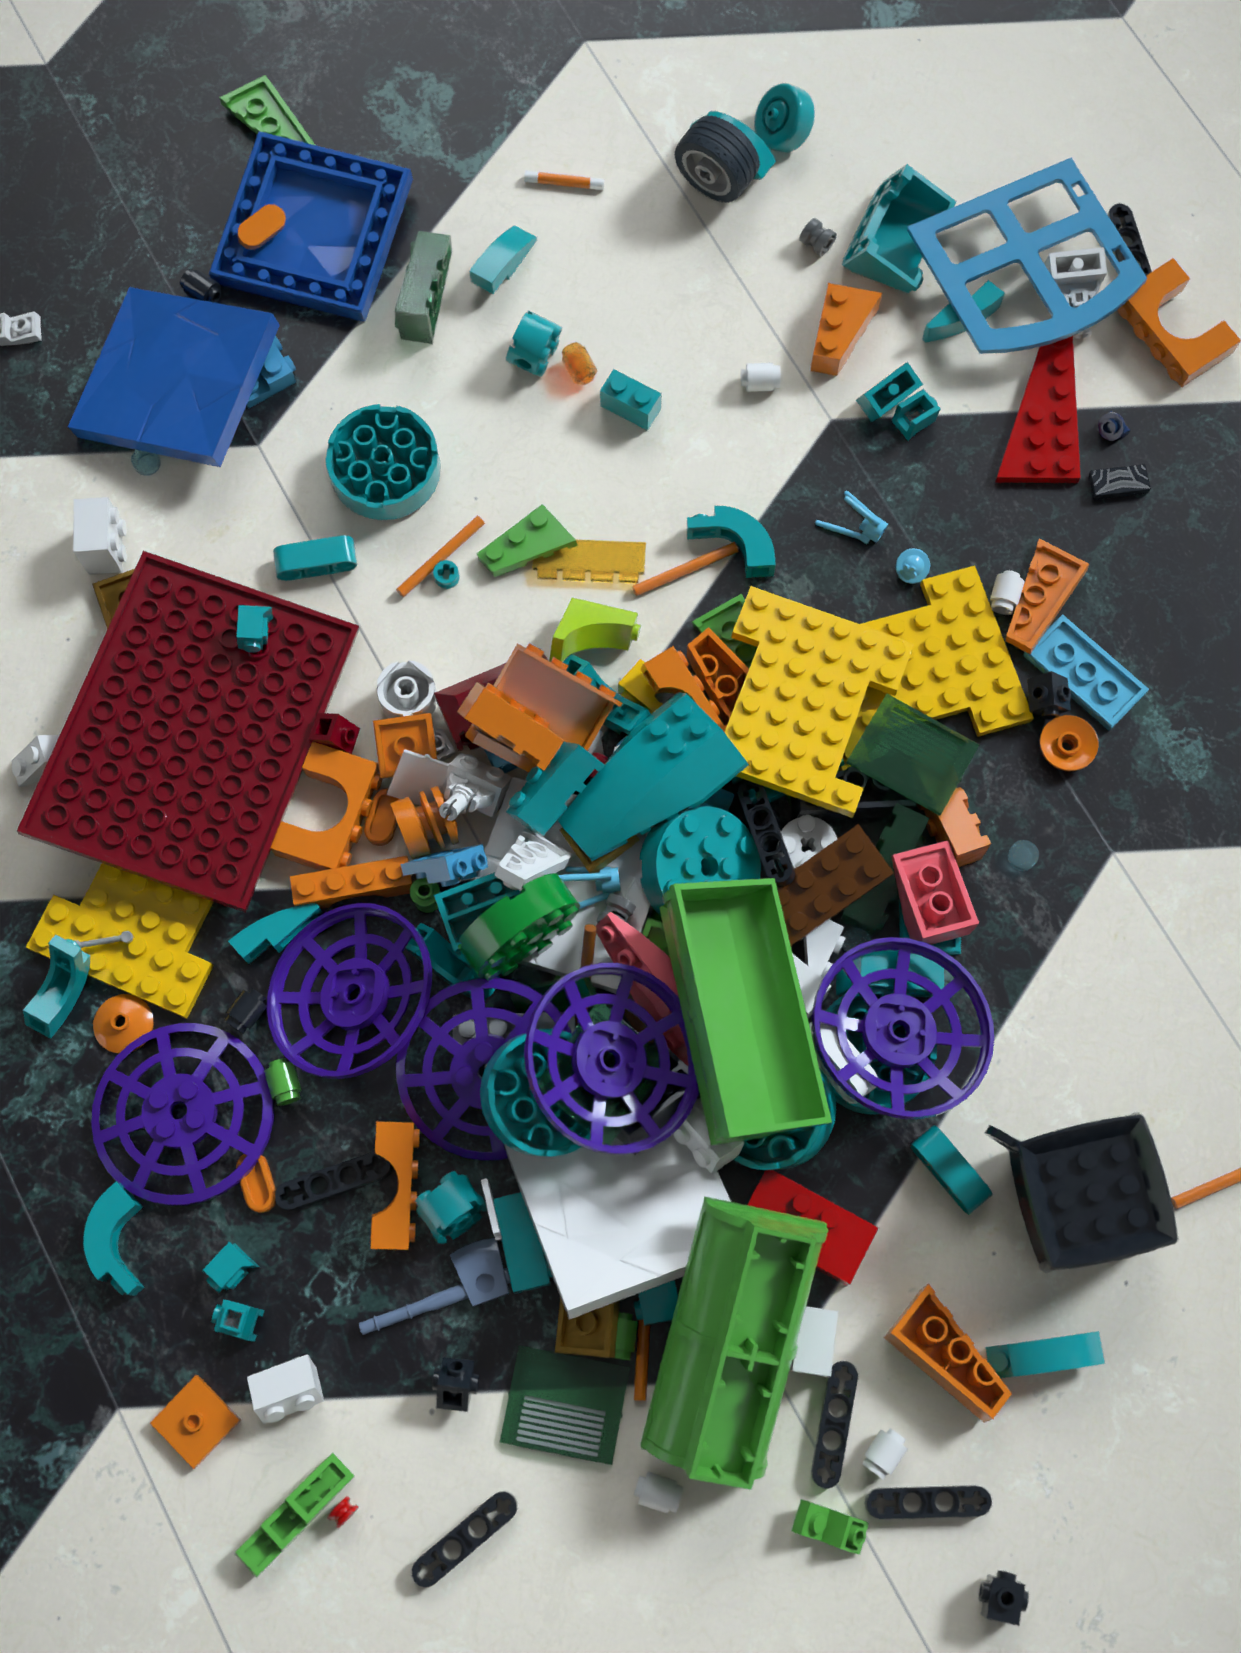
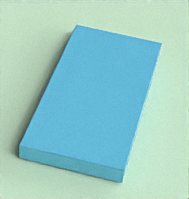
M1063 614L1047 629L1032 653L1025 652L1023 654L1043 674L1052 671L1068 678L1071 698L1108 731L1149 690Z

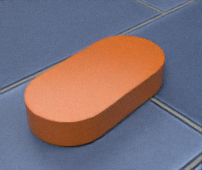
M273 204L262 207L240 224L238 228L239 243L250 250L260 248L283 230L286 220L284 211L279 206Z
M388 788L381 789L374 795L373 804L364 827L366 838L371 844L376 846L388 844L393 839L398 824L390 803L400 799L387 795Z
M246 1154L239 1158L236 1168L242 1164L247 1156ZM261 1155L252 1171L240 1180L247 1206L258 1213L268 1212L276 1204L275 1184L268 1162Z

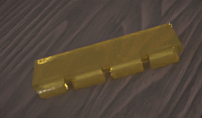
M576 539L578 546L570 549L565 547L554 551V555L547 558L541 556L534 559L532 564V570H537V580H557L558 571H563V581L585 582L586 572H590L591 582L613 583L614 574H619V583L638 584L639 575L645 574L646 542Z

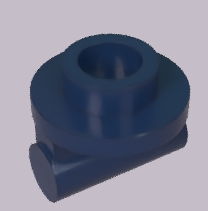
M1113 411L1103 415L1098 423L1100 435L1109 441L1119 439L1120 437L1124 438L1131 431L1125 425L1122 416Z

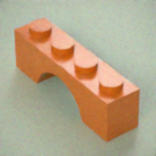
M674 646L642 665L640 670L655 694L687 693L725 732L727 724L723 725L718 717L720 715L718 707L712 700H707L702 692L704 686L701 680L696 675L692 676L687 668L689 663L680 650L677 652Z
M408 855L290 876L294 906L316 903L320 909H326L338 901L353 897L375 895L388 898L410 894V888L414 882L413 874L403 876L401 868L402 863L410 861Z
M376 1121L375 1154L384 1157L392 1164L397 1174L398 1187L392 1202L385 1209L371 1216V1249L408 1250L409 1242H415V1223H410V1210L416 1211L415 1200L417 1192H411V1181L418 1177V1160H412L413 1148H419L420 1130L414 1129L413 1122Z

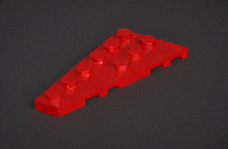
M1073 336L1039 347L995 482L1079 483L1081 475Z

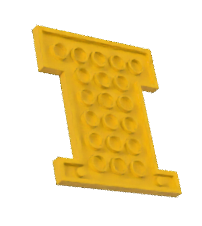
M975 566L923 579L920 585L928 606L860 624L914 643L895 696L869 686L867 687L842 757L845 765L839 768L840 771L854 765L860 766L870 763L862 740L875 737L876 734L881 732L889 733L883 730L884 727L891 731H896L887 726V722L899 729H904L889 721V718L907 727H911L893 717L892 713L914 725H919L895 712V708L922 723L968 711L977 737L1029 723L1033 720L1034 717L1032 712H1030L1026 696Z
M751 586L731 636L733 639L758 647L724 732L749 764L736 776L853 818L863 788L835 778L867 687L869 686L895 696L914 643Z
M102 863L80 906L53 894L26 948L50 959L48 943L55 935L65 940L71 939L84 942L119 936L123 931H130L134 937L131 943L119 941L81 948L91 958L88 976L187 1019L214 966L212 963L188 953L213 901Z

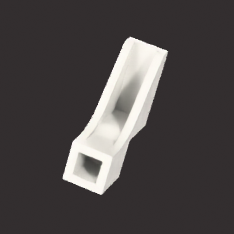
M60 735L36 736L11 760L12 772L16 776L19 787L39 782Z
M831 920L803 938L805 964L822 978L833 965L828 962L832 952L838 954L845 941V937L841 936L844 927Z

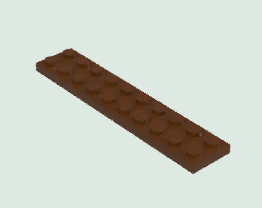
M859 824L795 869V878L791 884L785 887L777 886L790 946L795 945L894 875L890 866ZM629 993L628 999L634 1001L633 997ZM626 1009L624 1010V1015L634 1030L639 1033L647 1028L636 1015ZM654 1039L646 1043L647 1048L655 1043Z

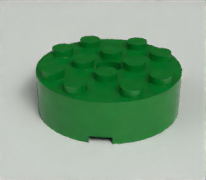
M552 873L538 877L522 885L521 892L515 898L510 900L506 895L481 914L459 938L461 944L457 947L479 978H486L487 981H490L500 973L506 976L518 967L517 964L535 951L541 954L553 945L551 940L556 935L561 936L573 927L571 921L579 912L580 904L558 874Z

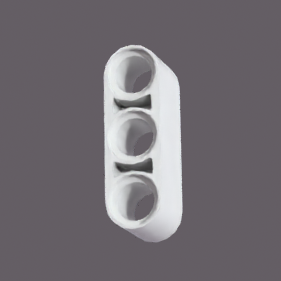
M812 1022L809 1023L819 1067L822 1069L831 1085L836 1089V1091L841 1095V1097L845 1101L849 1103H856L857 1101L848 1096L835 1083L831 1075L824 1067L823 1062L816 1049V1044L812 1031ZM820 1023L824 1048L831 1063L838 1072L848 1064V1061L840 1048L837 1028ZM848 1040V1044L854 1056L857 1057L858 1055H860V1053ZM869 1064L864 1067L868 1072L877 1077V1074ZM858 1073L846 1081L862 1096L867 1095L876 1088L864 1080Z

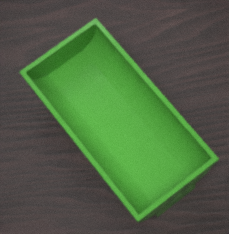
M775 878L678 883L669 886V890L662 896L664 905L659 907L711 1146L759 1139L775 1133L832 1123Z
M704 1196L640 1443L641 1449L646 1450L654 1457L666 1463L684 1469L689 1479L752 1490L754 1480L764 1477L768 1465L766 1459L791 1362L795 1359L798 1350L796 1343L822 1243L826 1241L828 1234L825 1222Z

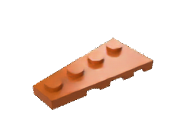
M1039 539L1024 582L1019 604L1016 605L1005 641L1031 654L1087 572L1089 563Z

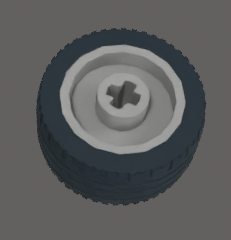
M707 115L699 118L681 138L674 152L675 162L684 178L701 194L718 202L729 203L737 199L754 179L760 166L758 153L749 138L732 123L716 116Z

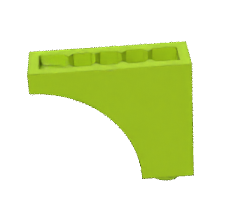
M572 597L553 635L549 661L551 662L553 657L563 661L575 652L591 648H615L628 651L632 641H637L639 638L641 625L636 624L638 613Z

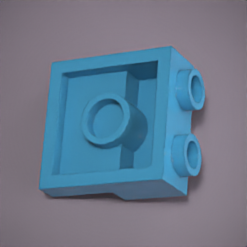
M276 335L248 400V408L296 383L293 371L296 370L295 365L288 355L283 357L280 353L283 348Z
M483 844L440 851L401 864L403 876L416 874L417 879L427 877L428 884L441 882L442 887L459 883V877L460 880L477 877V871L488 867Z

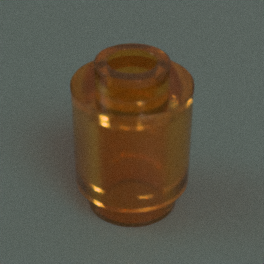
M578 342L567 345L561 353L563 356L562 362L573 383L589 384L594 380L597 368L586 347Z

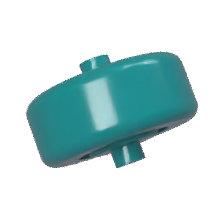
M787 83L777 84L763 95L756 109L754 127L755 133L764 141L769 149L788 153L798 149L807 140L815 119V108L811 96L804 89Z

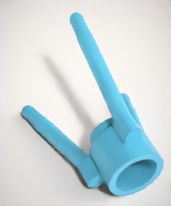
M848 491L844 492V500L865 518L859 527L863 531L862 534L820 520L815 521L817 526L859 539L865 544H868L870 539L877 543L888 526V523L873 514Z
M585 867L565 868L566 872L580 874L559 875L562 881L595 880L596 891H603L602 894L579 902L580 909L606 900L610 893L614 894V892L621 891L618 867H604L599 872L590 874Z

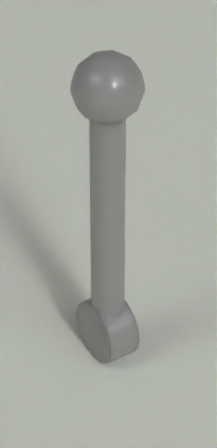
M123 931L119 936L84 942L74 941L80 948L119 941L131 943L134 937L130 931Z

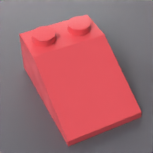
M949 841L891 856L903 918L910 939L932 945L969 935L977 927L979 921Z

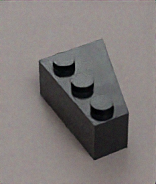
M668 1048L670 1071L688 1075V1066ZM658 1053L650 1065L646 1064L647 1066L659 1068ZM643 1078L640 1084L633 1090L641 1105L650 1097L657 1081ZM667 1084L661 1100L648 1113L660 1129L676 1112L683 1098L685 1087ZM700 1092L698 1093L697 1100L701 1098ZM621 1099L610 1117H620L631 1113L623 1099ZM638 1121L613 1127L615 1137L623 1145L635 1143L649 1137Z

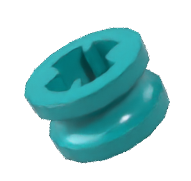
M444 560L437 563L434 567L433 574L435 582L439 587L450 589L458 584L460 576L455 563ZM444 570H450L451 575H449L447 580L443 579L442 576Z

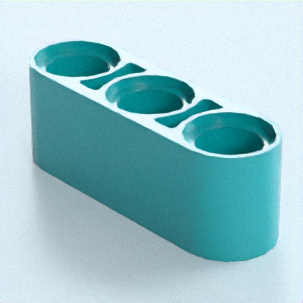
M343 535L285 544L273 549L276 578L282 581L347 572L357 567L354 539L350 536Z
M933 1125L910 1144L916 1156L966 1214L970 1215L993 1195L984 1180L937 1126Z

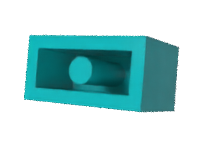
M906 362L857 398L856 401L869 420L873 422L916 391L923 383L910 364Z
M615 369L612 370L600 389V407L647 431L661 411L662 393Z

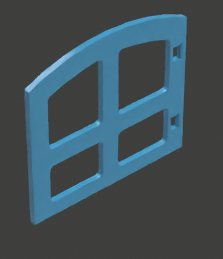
M1072 158L1056 163L907 227V232L979 354L1028 350L1071 337L1114 313L1131 299L1147 280L1145 273ZM1052 184H1062L1079 212L1031 233L1025 232L1008 203ZM1079 185L1085 195L1078 197L1073 187ZM989 214L1006 243L961 263L953 264L938 241L936 234L979 215ZM1091 232L1099 245L1104 247V252L1118 273V277L1093 298L1079 307L1073 308L1067 302L1038 253L1083 233ZM1119 249L1126 260L1118 262L1113 252ZM1013 263H1018L1052 318L1028 325L992 329L965 284Z

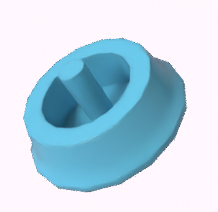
M907 549L899 555L896 561V572L900 579L906 583H919L926 578L930 570V560L926 553L920 549Z

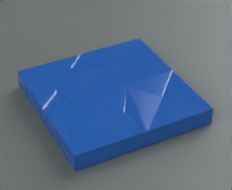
M259 131L210 268L209 276L222 286L366 322L413 181L411 170ZM273 204L279 206L286 216L283 230L258 249L250 250L243 247L238 241V228L240 224L266 205Z
M129 287L68 428L78 438L221 467L280 325L273 313Z

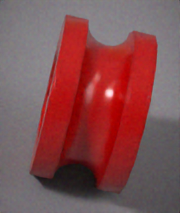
M346 1496L327 1516L329 1520L336 1521L335 1527L337 1529L341 1528L359 1508L357 1504L352 1505L350 1503L351 1498L349 1496Z

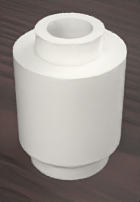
M773 363L746 364V369H741V386H746L747 392L773 391L774 388H780V365L773 366Z
M1006 570L1003 573L997 574L990 597L991 608L994 612L1003 615L1013 614L1016 605L1019 604L1024 586V580L1020 578L1019 573Z
M889 1428L887 1433L880 1430L864 1454L866 1459L862 1464L884 1480L888 1473L890 1475L893 1473L908 1450L903 1446L906 1439L891 1428Z
M647 1472L646 1478L639 1476L634 1495L640 1497L638 1502L640 1505L664 1513H668V1510L676 1513L684 1487L676 1485L677 1481Z

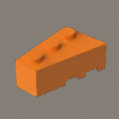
M828 283L810 371L834 376L839 374L853 352L856 343L865 333L873 316L875 317L878 312L882 293Z
M476 682L457 712L466 720L495 739L503 742L519 755L528 758L545 771L564 742L563 739L548 729L551 723L538 714H535L533 718L525 714L524 712L527 707L513 698L510 702L502 699L501 695L503 692L492 684L488 683L484 687Z

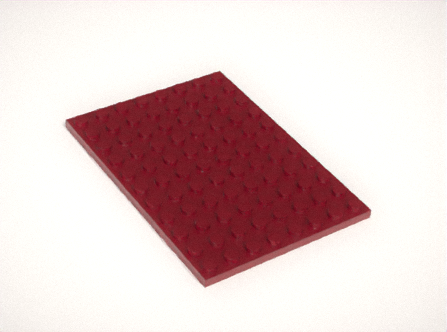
M143 550L18 826V835L246 913L270 854L271 846L280 823L284 819L302 774V766L312 744V741L308 739L317 713L327 712L358 635L359 625ZM239 605L272 607L273 619L268 622V642L263 644V650L259 652H247L243 649H238L237 622Z

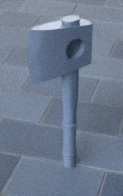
M495 1238L484 1239L464 1246L450 1254L462 1284L432 1294L410 1305L407 1304L399 1309L360 1322L359 1327L362 1335L376 1330L379 1331L386 1326L408 1318L412 1319L416 1315L437 1310L467 1298L470 1299L472 1306L475 1307L508 1295L507 1284L511 1283L507 1267L504 1268L498 1241Z

